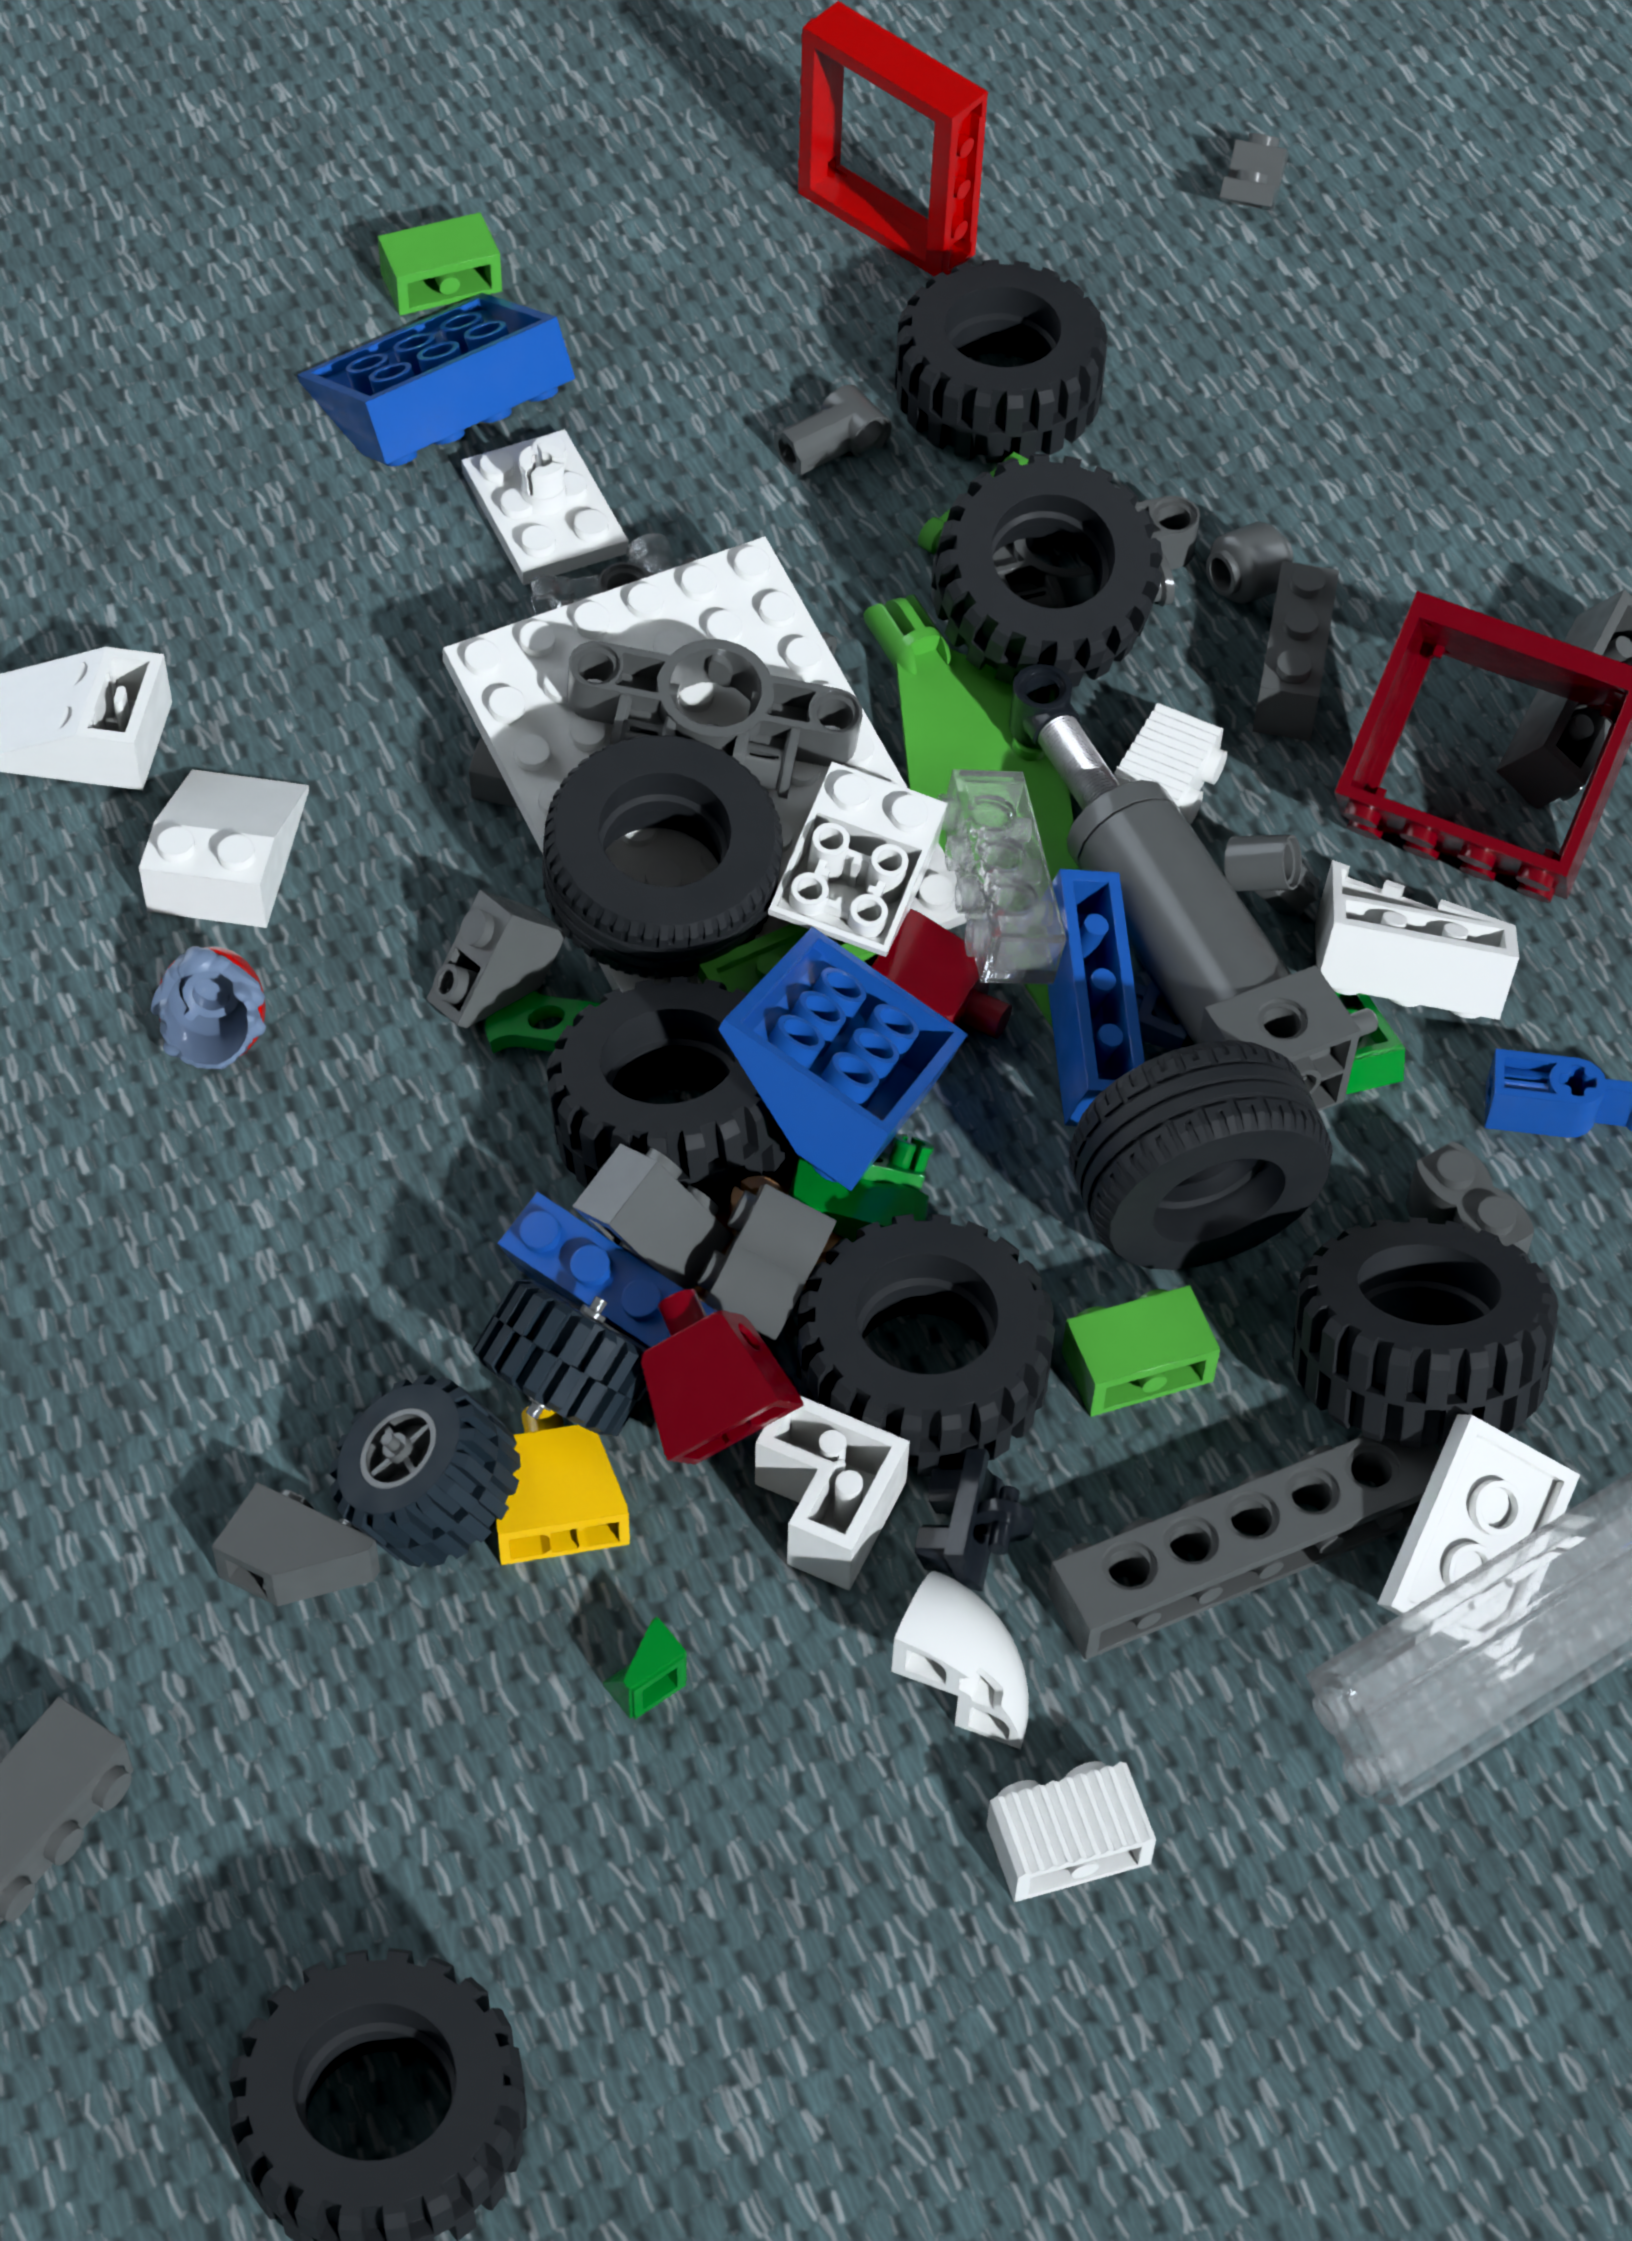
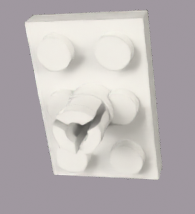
M565 429L461 460L462 473L523 585L629 553V542Z
M1457 1414L1377 1604L1480 1659L1502 1665L1580 1474L1473 1415Z

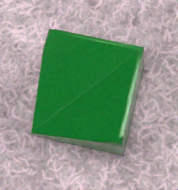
M658 1617L652 1619L631 1664L603 1682L604 1688L629 1719L632 1717L637 1719L686 1686V1650Z

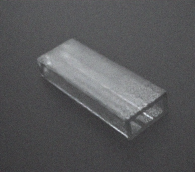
M1632 1472L1305 1674L1316 1696L1312 1700L1314 1712L1324 1728L1335 1736L1346 1759L1342 1763L1344 1775L1357 1794L1367 1798L1369 1801L1400 1808L1632 1658Z

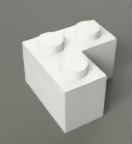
M800 1396L804 1406L765 1426L755 1443V1484L799 1503L788 1523L787 1564L850 1591L906 1484L910 1441Z

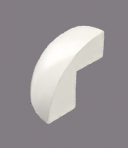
M936 1571L930 1572L914 1595L894 1637L891 1672L957 1695L955 1726L1021 1749L1027 1728L1029 1694L1022 1660L1010 1633L997 1614L973 1591L944 1574Z

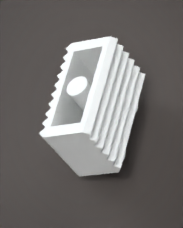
M1157 703L1154 711L1147 718L1145 725L1142 726L1140 733L1137 734L1135 741L1132 742L1130 749L1127 750L1125 757L1122 758L1120 765L1117 766L1113 775L1120 785L1139 780L1158 782L1167 790L1186 820L1191 824L1202 802L1203 791H1200L1201 787L1205 782L1214 785L1224 768L1227 751L1220 749L1224 728Z
M1100 1761L1088 1762L1072 1769L1059 1782L1052 1780L1046 1785H1040L1034 1780L1019 1781L1001 1790L998 1796L990 1800L987 1829L1014 1902L1151 1864L1156 1838L1127 1763L1119 1762L1112 1767L1106 1766L1105 1763Z

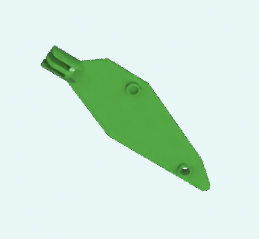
M915 594L908 595L906 598L900 597L889 600L885 606L882 603L870 606L864 612L865 624L897 673L908 789L948 803L938 842L978 914L1047 1022L1053 1028L1044 958L1039 957H1044L1038 906L1059 869L1079 870L1068 852L1066 841L1073 824L1069 788L1043 750L1022 744L1011 734L1009 719L1014 680L1009 685L994 679L997 672L996 669L985 664L979 670L966 660L967 655L950 649L945 638Z

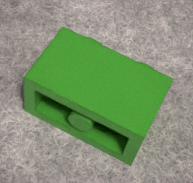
M481 212L377 236L381 275L399 315L468 300L481 293L489 295L502 292L500 252Z
M1190 1285L1170 1291L1155 1289L1141 1295L1137 1300L1109 1308L1095 1306L1085 1309L1075 1317L1066 1319L1062 1345L1063 1357L1090 1417L1214 1382L1220 1353L1218 1343Z

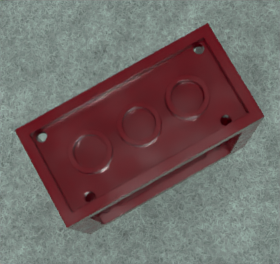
M1417 591L1334 793L1341 817L1349 820L1347 824L1349 830L1361 836L1380 840L1384 832L1406 840L1403 849L1418 857L1437 861L1439 853L1460 860L1462 863L1459 869L1475 878L1493 882L1496 874L1515 880L1519 882L1516 890L1532 899L1550 903L1553 895L1567 900L1632 742V666ZM1442 655L1595 708L1601 711L1600 716L1605 717L1611 723L1559 854L1546 848L1544 854L1540 855L1384 798L1387 790L1380 788L1433 658L1441 659Z

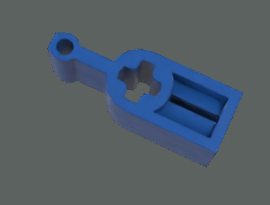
M1495 1049L1486 1081L1485 1128L1566 1138L1579 1137L1588 1133L1594 1126V1123L1625 1126L1628 1130L1632 1131V1082L1605 1079L1604 1073L1598 1066L1581 1058Z

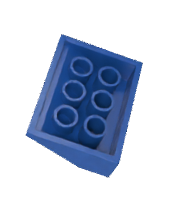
M481 293L298 374L297 378L362 455L387 466H399L414 460L418 455L417 451L433 443L437 445L448 444L462 438L465 435L464 429L479 422L492 423L508 417L512 413V407L527 400L537 402L553 397L559 391L558 386L574 380L575 376L556 316Z
M813 926L728 1014L718 1028L796 1154L811 1163L814 1170L820 1176L829 1181L837 1182L850 1191L853 1190L928 1095L968 1035Z

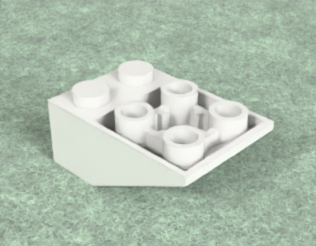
M102 647L0 674V772L143 790L172 704L164 654Z
M831 762L769 907L768 915L807 929L813 926L826 936L886 957L919 890L935 851L948 803Z

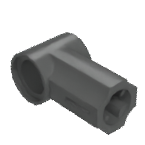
M848 384L833 391L824 401L820 412L774 433V448L782 464L793 475H802L848 452L860 458L864 456L861 452L873 446L877 449L883 447L890 437L892 425L891 421L855 385Z
M1254 835L1233 836L1229 839L1225 850L1224 868L1225 876L1235 891H1254L1279 914L1289 916L1302 915L1310 903L1318 900L1320 880L1302 862L1301 848L1296 836Z

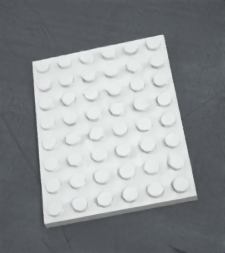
M765 536L443 648V663L542 854L545 821L550 802L553 801V795L560 789L563 779L568 777V773L578 767V764L583 759L589 758V755L596 751H602V748L610 745L613 724L588 720L578 716L570 709L567 703L569 657L572 651L580 644L589 641H601L672 655L679 648L695 641L705 639L727 640L740 644L755 653L764 662L770 675L839 688L855 696ZM588 679V680H587V681H590V682H598V683H599V682H602L601 680H598V679ZM701 682L684 688L679 692L677 709L690 720L703 725L717 724L720 727L742 722L748 717L750 701L737 689L732 687L726 688L717 683ZM862 708L863 717L856 751L853 757L842 765L907 788ZM825 726L831 730H840V728L835 726ZM795 761L787 799L778 797L776 790L766 789L769 792V797L773 799L775 810H777L780 817L779 823L782 825L783 853L777 888L829 767ZM645 828L630 832L614 841L605 850L611 862L627 876L642 883L660 887H674L693 883L710 874L718 866L713 854L701 842L688 834L667 828ZM938 842L908 912L910 909L918 911L948 930L974 920L977 910ZM769 915L766 923L763 924L761 932L756 935L755 939L791 923ZM599 963L613 991L620 988L623 993L635 989L636 982L653 979L654 984L671 982L669 977H664L663 979L643 978L636 974H624L622 971L609 968L610 965ZM698 973L689 976L691 983L702 984L697 976Z

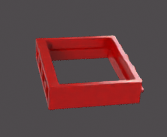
M837 1L816 18H811L802 27L798 194L932 276H936L941 272L949 275L955 266L964 264L975 255L988 91L840 1ZM844 66L934 121L928 219L841 165Z

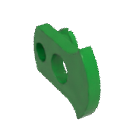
M533 991L487 1017L485 1032L491 1051L494 1054L508 1047H524L554 1052V1044L566 1026L574 1027L573 1019L589 1004L597 1007L601 1003L547 996ZM549 1017L563 1019L558 1025L549 1029L533 1028L537 1022Z
M896 1134L893 1138L891 1153L882 1152L861 1179L878 1183L900 1184L921 1191L926 1177L925 1170L929 1157L933 1153L934 1146L925 1140L913 1136L910 1143L907 1142V1135Z

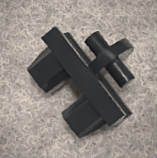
M967 1449L963 1467L932 1469L928 1486L929 1502L936 1514H952L950 1525L923 1524L922 1527H919L915 1544V1554L925 1570L954 1573L958 1582L976 1591H983L990 1554H1007L1009 1543L1029 1538L1034 1526L1033 1513L1027 1507L1018 1503L1020 1491L1015 1487L1005 1486L1002 1479L992 1474L987 1468L989 1454L986 1449Z

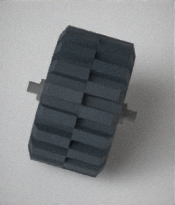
M514 1279L472 1349L482 1365L527 1395V1398L532 1401L526 1411L528 1415L538 1419L543 1409L552 1410L599 1435L619 1436L647 1389L641 1365V1356L647 1348L605 1322L606 1317L601 1313L608 1302L595 1296L590 1306L585 1304L579 1306L533 1280Z
M420 1375L413 1384L408 1379H404L395 1383L391 1392L385 1394L381 1391L370 1400L371 1406L363 1413L359 1411L350 1423L353 1424V1427L348 1434L341 1436L336 1447L340 1451V1455L331 1463L330 1475L336 1480L330 1486L332 1499L339 1504L337 1510L362 1533L376 1540V1544L399 1561L401 1559L407 1565L420 1567L425 1561L433 1567L443 1565L450 1554L456 1559L467 1554L470 1544L475 1540L482 1543L492 1533L489 1527L496 1518L502 1520L509 1508L505 1504L507 1497L516 1493L519 1480L513 1473L521 1467L520 1454L514 1450L517 1442L513 1434L505 1428L506 1425L454 1381L445 1377L436 1380L432 1375Z

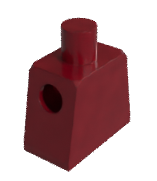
M910 909L887 956L879 955L871 966L963 1031L968 1026L998 1039L1010 1019L1012 1005L988 995L992 962L987 954L913 909Z
M686 1289L674 1293L658 1304L671 1337L645 1350L641 1356V1365L667 1461L696 1465L804 1406L799 1393L752 1323L744 1315L720 1310L707 1316L695 1289Z

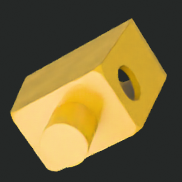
M529 1406L526 1407L521 1413L524 1433L513 1435L517 1442L514 1450L520 1454L521 1467L513 1473L519 1480L516 1493L507 1497L505 1504L509 1508L502 1520L497 1519L496 1522L501 1565L629 1545V1512L627 1503L599 1434L580 1425L564 1427L563 1416L552 1410L543 1409L538 1419H535L526 1413Z

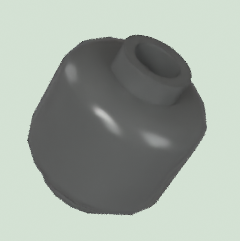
M1257 521L1218 536L1211 546L1210 555L1206 562L1209 582L1218 594L1225 596L1234 603L1246 604L1277 592L1282 561L1293 562V550L1288 539L1268 523Z

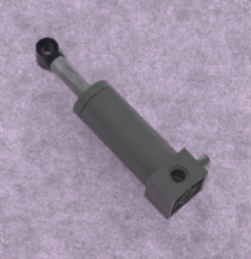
M1046 664L1030 665L1020 670L1014 678L1009 719L1011 734L1020 743L1029 747H1036L1046 753L1056 771L1083 809L1073 822L1066 839L1068 852L1080 870L1119 872L1129 946L1194 1045L1224 1040L1254 1042L1282 1054L1297 1066L1318 1112L1344 1102L1359 1037L1377 1030L1378 1019L1376 1014L1369 1008L1349 1014L1317 965L1291 974L1167 790L1158 782L1147 780L1119 784L1080 726V716L1070 703L1072 683L1069 676L1061 669Z

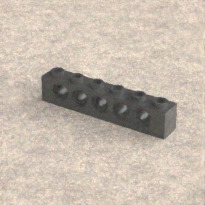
M1363 1433L1357 1439L1332 1448L1330 1445L1319 1446L1306 1453L1298 1463L1275 1472L1271 1469L1257 1471L1244 1479L1238 1487L1219 1495L1213 1496L1210 1493L1198 1495L1188 1500L1178 1511L1154 1521L1151 1518L1136 1520L1124 1527L1117 1536L1095 1545L1080 1543L1068 1548L1051 1564L1047 1593L1084 1660H1087L1409 1527L1440 1454L1433 1444H1421L1420 1449L1400 1447V1441L1384 1438L1382 1442L1364 1437ZM1357 1480H1370L1379 1487H1367L1360 1484ZM1296 1504H1311L1320 1511L1309 1512L1301 1509ZM1241 1527L1251 1528L1257 1531L1260 1536H1246L1236 1529ZM1189 1552L1198 1556L1201 1560L1194 1562L1185 1561L1177 1557L1175 1553ZM1116 1577H1130L1139 1582L1140 1585L1127 1587L1118 1584L1113 1579Z

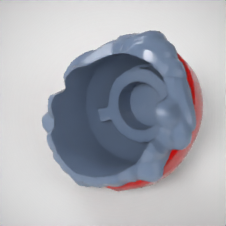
M192 946L188 948L185 953L181 954L167 968L151 1002L150 1009L152 1014L159 1017L160 1033L165 1039L163 1045L165 1053L172 1057H179L184 1063L193 1065L196 1068H226L229 1064L234 1063L239 1056L246 1054L266 1029L264 1024L266 1011L265 995L256 972L242 956L222 947L201 948L199 946Z

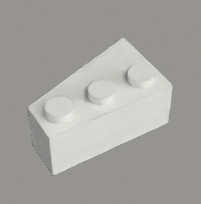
M1332 860L1316 916L1315 948L1316 965L1334 992L1343 995L1361 993L1387 998L1398 1005L1406 1007L1424 1005L1450 1010L1453 1014L1463 1018L1472 1019L1481 1016L1500 1020L1519 960L1515 925L1441 899L1437 909L1402 897L1404 885L1386 880L1382 889L1347 877L1350 866Z

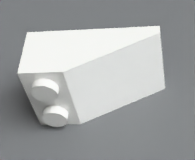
M192 769L154 821L139 866L147 912L267 928L309 792V785Z

